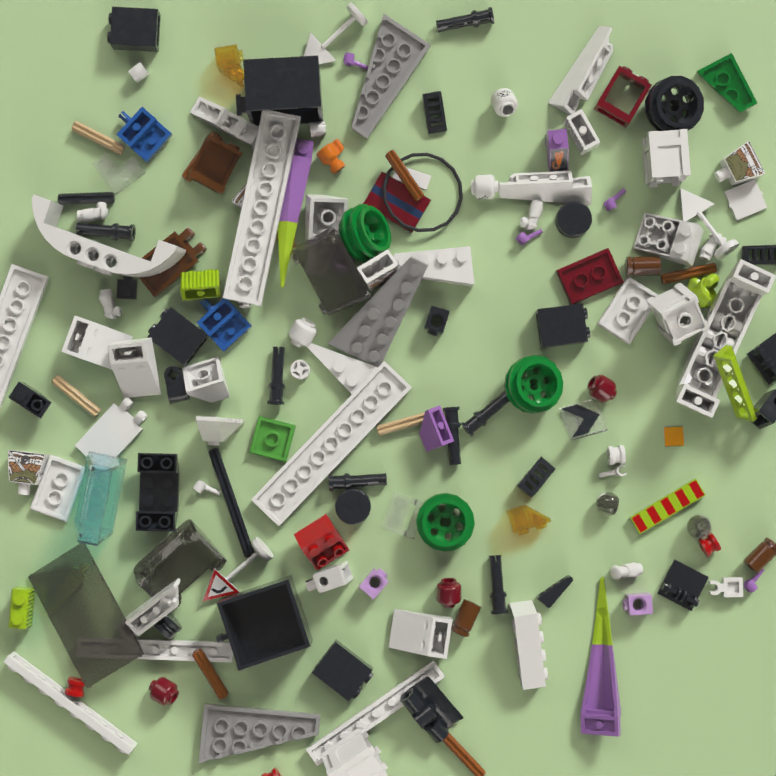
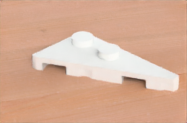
M312 343L306 346L351 394L377 369L376 366Z

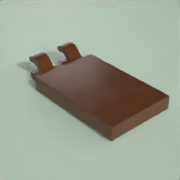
M186 228L180 235L174 231L163 240L186 250L185 255L175 265L162 273L149 277H139L154 297H157L181 277V272H188L200 261L197 259V256L207 250L201 242L194 248L188 243L187 240L195 235L191 228ZM156 247L142 257V259L151 261Z

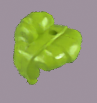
M710 274L701 280L692 278L688 282L687 288L697 296L699 308H707L712 305L717 295L714 288L719 284L720 278L718 274Z

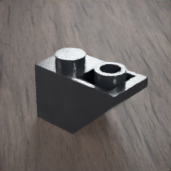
M20 381L8 397L40 419H42L52 403L39 391Z

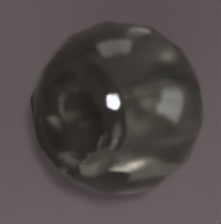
M612 492L601 493L596 500L598 511L605 516L615 515L619 506L618 496Z
M695 515L689 519L687 530L692 537L703 539L710 534L712 524L704 515Z

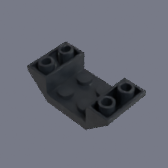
M138 453L137 472H140L139 511H136V531L175 532L179 511L180 472L178 455Z

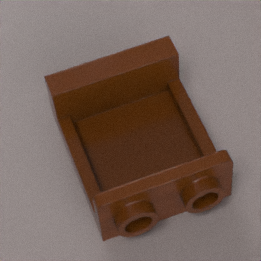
M212 134V136L207 135L186 177L218 194H223L226 188L225 185L239 157L243 153L239 151L240 148L232 143L227 145L222 142L223 138Z

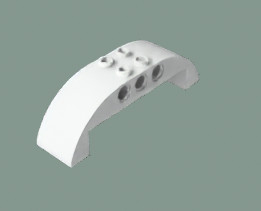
M33 194L32 209L40 232L56 250L70 258L76 259V264L110 276L113 272L128 277H149L171 268L186 253V250L158 240L152 260L148 261L57 228L64 206Z
M742 259L736 263L722 284L704 319L707 321L710 329L698 333L686 359L678 381L675 402L713 418L720 402L716 397L723 384L713 356L725 345L732 346L736 355L760 299L763 295L769 293L776 275Z

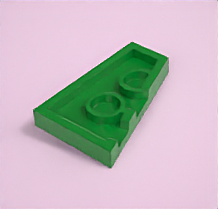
M732 53L697 71L737 112L741 113L757 105V101Z

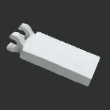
M126 397L120 406L114 403L75 445L102 472L140 434L143 429L139 425L148 417L141 410L135 417L127 412L134 404L130 398Z

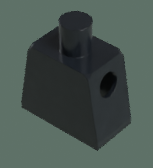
M775 389L765 393L754 405L753 409L757 419L752 423L759 429L772 425L776 421Z

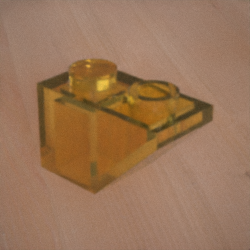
M237 44L214 48L219 72L240 87H244V69L241 67V62L244 60L242 50L238 49Z
M526 505L506 510L511 530L518 535L528 533V529L536 527V530L545 528L547 523L551 522L549 517Z

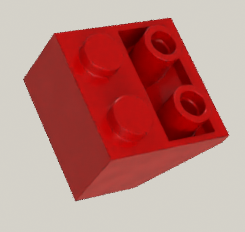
M327 514L294 534L301 550L316 570L321 569L349 551L348 546Z

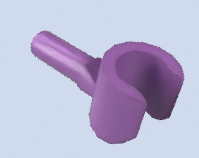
M345 53L344 64L346 66L354 65L368 70L369 66L354 60L355 54Z
M624 188L604 202L607 211L617 207L615 201L626 192Z
M539 229L528 236L523 231L515 239L520 245H524L533 237L542 234L543 231Z
M764 569L744 582L747 592L757 590L758 587L755 582L765 571Z

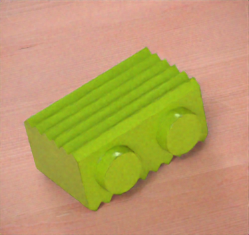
M209 269L204 271L197 270L196 272H181L180 291L182 300L221 297L219 270Z
M19 586L12 588L8 628L26 629L33 625L31 622L33 621L32 614L34 613L35 588Z

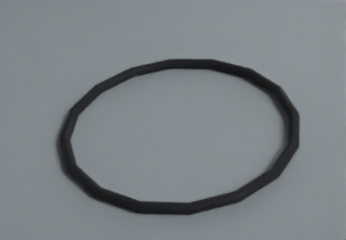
M411 153L401 158V161L403 162L411 157L428 156L441 161L453 172L459 187V200L455 212L446 222L434 228L418 229L404 224L393 214L387 202L386 185L390 173L394 170L392 167L387 171L382 186L383 201L390 216L402 227L416 232L436 231L448 225L458 214L463 200L462 182L455 168L443 158L430 153Z

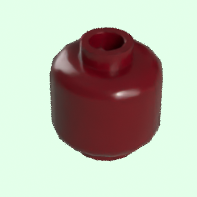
M602 374L593 376L588 382L587 389L589 395L602 403L614 399L617 394V390H615L616 383Z
M443 578L436 587L437 601L445 608L455 607L462 599L461 584L454 578Z
M165 677L153 680L149 686L150 698L163 706L173 704L179 695L177 684Z

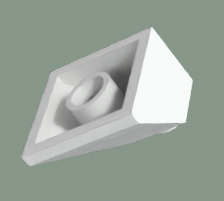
M219 356L182 367L187 395L211 403L230 397Z

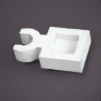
M722 577V583L716 580L708 581L709 584L716 585L714 591H709L711 595H718L722 592V597H743L742 577Z

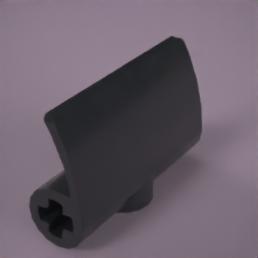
M429 676L414 684L400 697V702L412 714L411 716L436 743L443 741L448 736L449 731L447 728L463 719L460 712Z

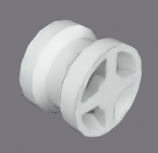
M297 360L292 363L290 372L296 379L303 380L309 376L310 367L305 361Z
M619 445L615 448L607 446L609 465H614L617 462L625 464L624 445Z

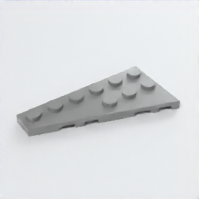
M385 14L382 17L351 127L353 131L366 140L431 47L429 43Z
M411 256L328 344L379 367L387 354L429 264Z
M205 703L199 763L319 735L321 714Z

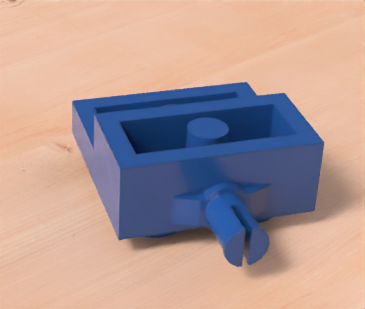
M143 107L132 118L125 111H122V115L119 114L118 117L126 124L116 135L148 163L171 138L172 133Z
M205 298L203 299L205 303L201 301L200 304L207 310V313L197 321V324L225 352L252 325L228 299L223 298L213 306Z

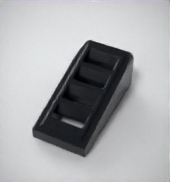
M441 91L422 94L428 134L446 132L447 126ZM438 99V102L428 103L429 100ZM439 107V110L429 111V108ZM434 115H440V116H441V117H439V118L430 119V116H434ZM442 122L440 126L431 127L432 123Z
M776 245L742 246V260L753 265H776V260H774ZM749 250H752V261H749ZM757 250H760V260H757ZM765 250H768V260H765Z
M541 456L516 486L532 498L556 468ZM540 463L549 470L547 473L539 467ZM538 470L544 477L541 479L534 471ZM532 475L539 481L538 484L534 483L529 477ZM526 481L534 487L532 490L524 484Z
M570 575L563 577L538 594L536 598L547 608H550L572 583L573 578Z

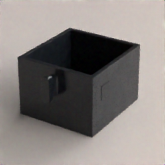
M318 55L243 60L245 96L241 97V94H236L237 116L247 113L250 123L259 126L262 110L300 116V124L323 121L321 74Z
M292 575L235 593L217 602L226 633L218 634L216 640L217 643H221L226 639L229 640L238 671L311 647L313 638Z

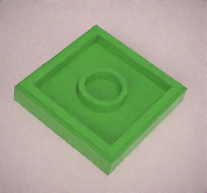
M259 416L249 453L287 462L296 425Z

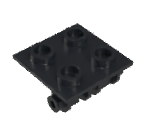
M775 333L747 353V356L768 385L776 381Z
M674 559L657 594L692 611L694 606H698L700 602L698 598L709 577Z

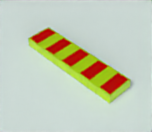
M694 478L629 518L638 533L641 534L704 497L705 493L697 479Z

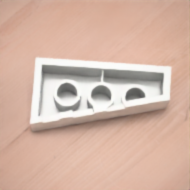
M470 246L394 254V259L398 263V269L411 256L429 264L422 278L424 280L469 287L474 286Z
M532 600L509 603L514 618L512 619V627L516 636L514 642L518 654L517 663L522 689L546 687L545 679H548L547 667L544 668L543 661H546L545 650L541 648V643H544L543 632L539 631V625H542L541 614L537 613Z

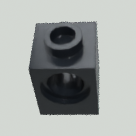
M431 305L424 329L428 330L427 333L433 336L443 334L450 311ZM432 318H440L442 324L439 327H434L431 324Z

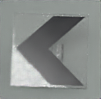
M595 398L559 408L570 441L608 431Z

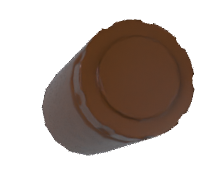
M626 257V276L660 275V257Z
M766 537L764 542H761L743 560L744 563L753 572L758 574L776 556V543Z
M464 599L451 630L461 636L468 637L481 606Z

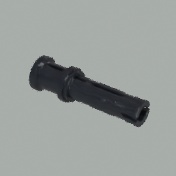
M492 7L482 11L473 10L471 14L436 20L438 33L472 25L476 28L481 24H494Z
M77 222L76 224L77 235L111 237L114 240L129 239L132 242L135 240L136 228L134 224L130 226L119 225V223L99 225Z
M273 347L271 383L268 385L270 396L267 404L284 405L283 365L285 347H279V355L278 347Z
M505 390L482 410L474 412L469 420L461 423L463 429L471 437L476 430L486 425L490 417L510 402Z
M444 407L442 409L445 411V419L454 439L453 442L448 443L449 465L461 464L458 429L461 426L458 419L460 407Z
M348 473L340 476L329 474V491H333V489L348 490L351 487L387 485L386 473L352 476Z
M495 555L489 556L492 581L490 598H492L493 606L491 614L508 613L505 602L507 593L503 589L501 555H496V563Z

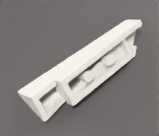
M599 26L549 100L550 105L571 115L576 112L580 99H589L613 53V45L609 43V35L612 32L611 27Z
M571 171L514 173L510 176L507 183H499V197L557 203L578 201L585 205H590L592 184L590 176L573 178Z
M176 579L134 609L119 623L116 628L129 642L135 635L140 636L179 605L178 585L180 584V579Z

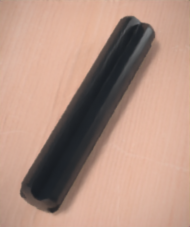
M113 192L58 194V203L61 205L115 202V194Z

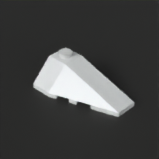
M306 194V274L326 273L334 247L340 238V220L343 213L348 210L347 198Z
M196 416L202 440L208 441V445L219 446V442H225L244 424L243 419Z

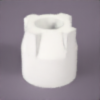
M141 62L128 71L137 83L149 75Z
M325 121L309 122L311 137L326 135Z

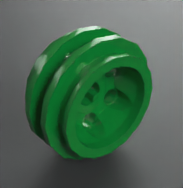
M358 204L343 213L339 223V236L343 247L352 258L366 263L389 249L391 244L390 228L385 217L378 209L367 204Z
M532 355L519 359L510 366L505 375L504 388L507 398L515 408L524 413L535 414L550 410L558 403L563 392V379L560 370L554 362L543 356ZM533 368L538 370V374L533 373ZM542 391L545 392V395H544L543 398L540 396V393H541ZM528 396H532V397H533V401L530 400V399L528 398Z
M449 493L435 494L425 500L419 508L416 518L417 531L424 543L432 549L443 552L453 551L465 545L472 536L475 525L474 515L468 503L459 496ZM440 504H444L446 506L445 511L439 510ZM454 509H458L460 511L458 516H454L452 514V511ZM429 514L435 515V519L433 521L428 520ZM442 517L445 519L449 517L450 524L448 526L440 525ZM457 523L462 524L461 530H456L455 525ZM432 528H436L438 530L437 535L431 534ZM446 533H451L452 538L450 540L445 539L444 535Z

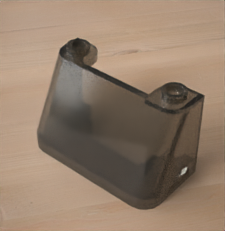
M330 227L292 248L294 253L291 256L295 264L300 263L321 301V304L318 306L323 315L327 313L328 316H331L371 297L367 286L334 227Z
M188 519L136 564L134 575L137 584L151 597L179 578V605L175 608L177 609L181 604V593L208 569L211 571L214 568L217 571L221 570L227 560L191 519Z

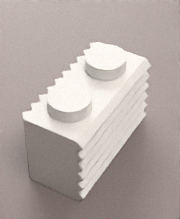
M580 109L567 116L563 125H566L565 128H567L569 135H571L575 145H577L576 148H579L580 154L583 155L596 148L600 140L583 110Z

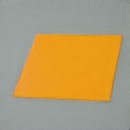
M664 427L665 446H684L683 427Z

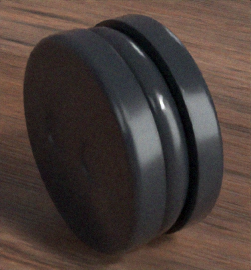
M578 201L565 203L555 217L557 230L568 238H578L584 235L592 223L591 211L585 204Z
M359 489L345 490L336 500V514L344 523L350 525L359 524L366 520L370 514V499L366 493Z
M171 612L154 624L155 628L168 639H172L182 629L181 624Z

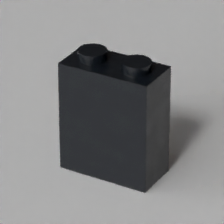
M112 7V13H109L108 16L111 32L107 34V41L113 50L159 52L161 14L158 9Z
M583 304L542 308L535 311L540 349L588 342L590 329L586 327L585 319H588V312Z
M172 307L169 310L166 308L160 315L161 320L158 324H153L149 329L148 338L152 337V341L181 364L187 366L209 336Z
M336 639L314 667L312 673L347 701H350L351 698L355 699L361 692L360 686L363 682L367 684L372 678L373 674L371 672L373 667Z

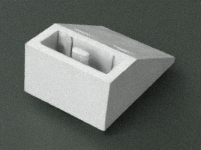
M644 213L633 249L675 263L693 266L704 230L697 223Z
M74 316L61 352L112 370L107 346L115 341L132 340L133 336Z
M152 337L115 341L107 346L110 364L124 398L161 394Z
M394 609L389 648L447 659L452 618Z

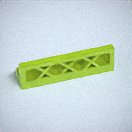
M725 345L713 357L735 416L754 422L757 419L753 409L754 406L732 346Z

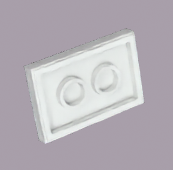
M628 276L597 325L630 345L652 311L646 300L658 295Z
M50 455L30 509L68 522L87 467Z

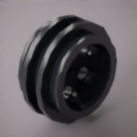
M670 76L656 82L648 91L645 100L646 116L649 123L657 131L687 129L688 131L700 121L704 111V97L700 88L691 79L684 76ZM672 88L677 90L675 95L671 92ZM683 110L687 111L685 117L682 115ZM674 117L676 122L671 121L670 118Z

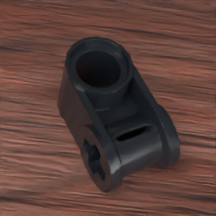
M177 366L168 367L164 372V378L170 404L190 400V396L186 393L182 369ZM172 370L178 372V376H175L176 380L170 378Z

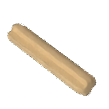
M75 121L71 127L74 132L119 155L125 149L123 144L78 121Z
M57 375L54 377L52 384L92 417H96L100 413L101 409L61 376Z
M425 412L378 425V435L381 436L422 424Z

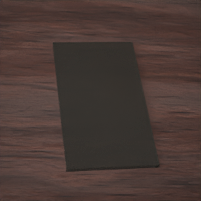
M80 542L77 546L28 576L86 688H91L97 682L144 655L133 631L125 623L126 618L85 542Z

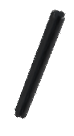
M213 448L208 453L244 557L249 558L254 554V550L219 449Z

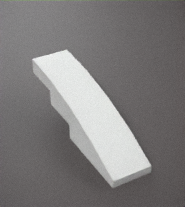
M199 96L190 111L192 115L255 147L259 126Z

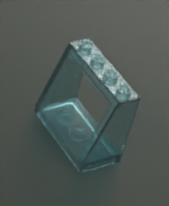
M91 451L88 452L73 526L78 543L98 546L113 534L127 459Z

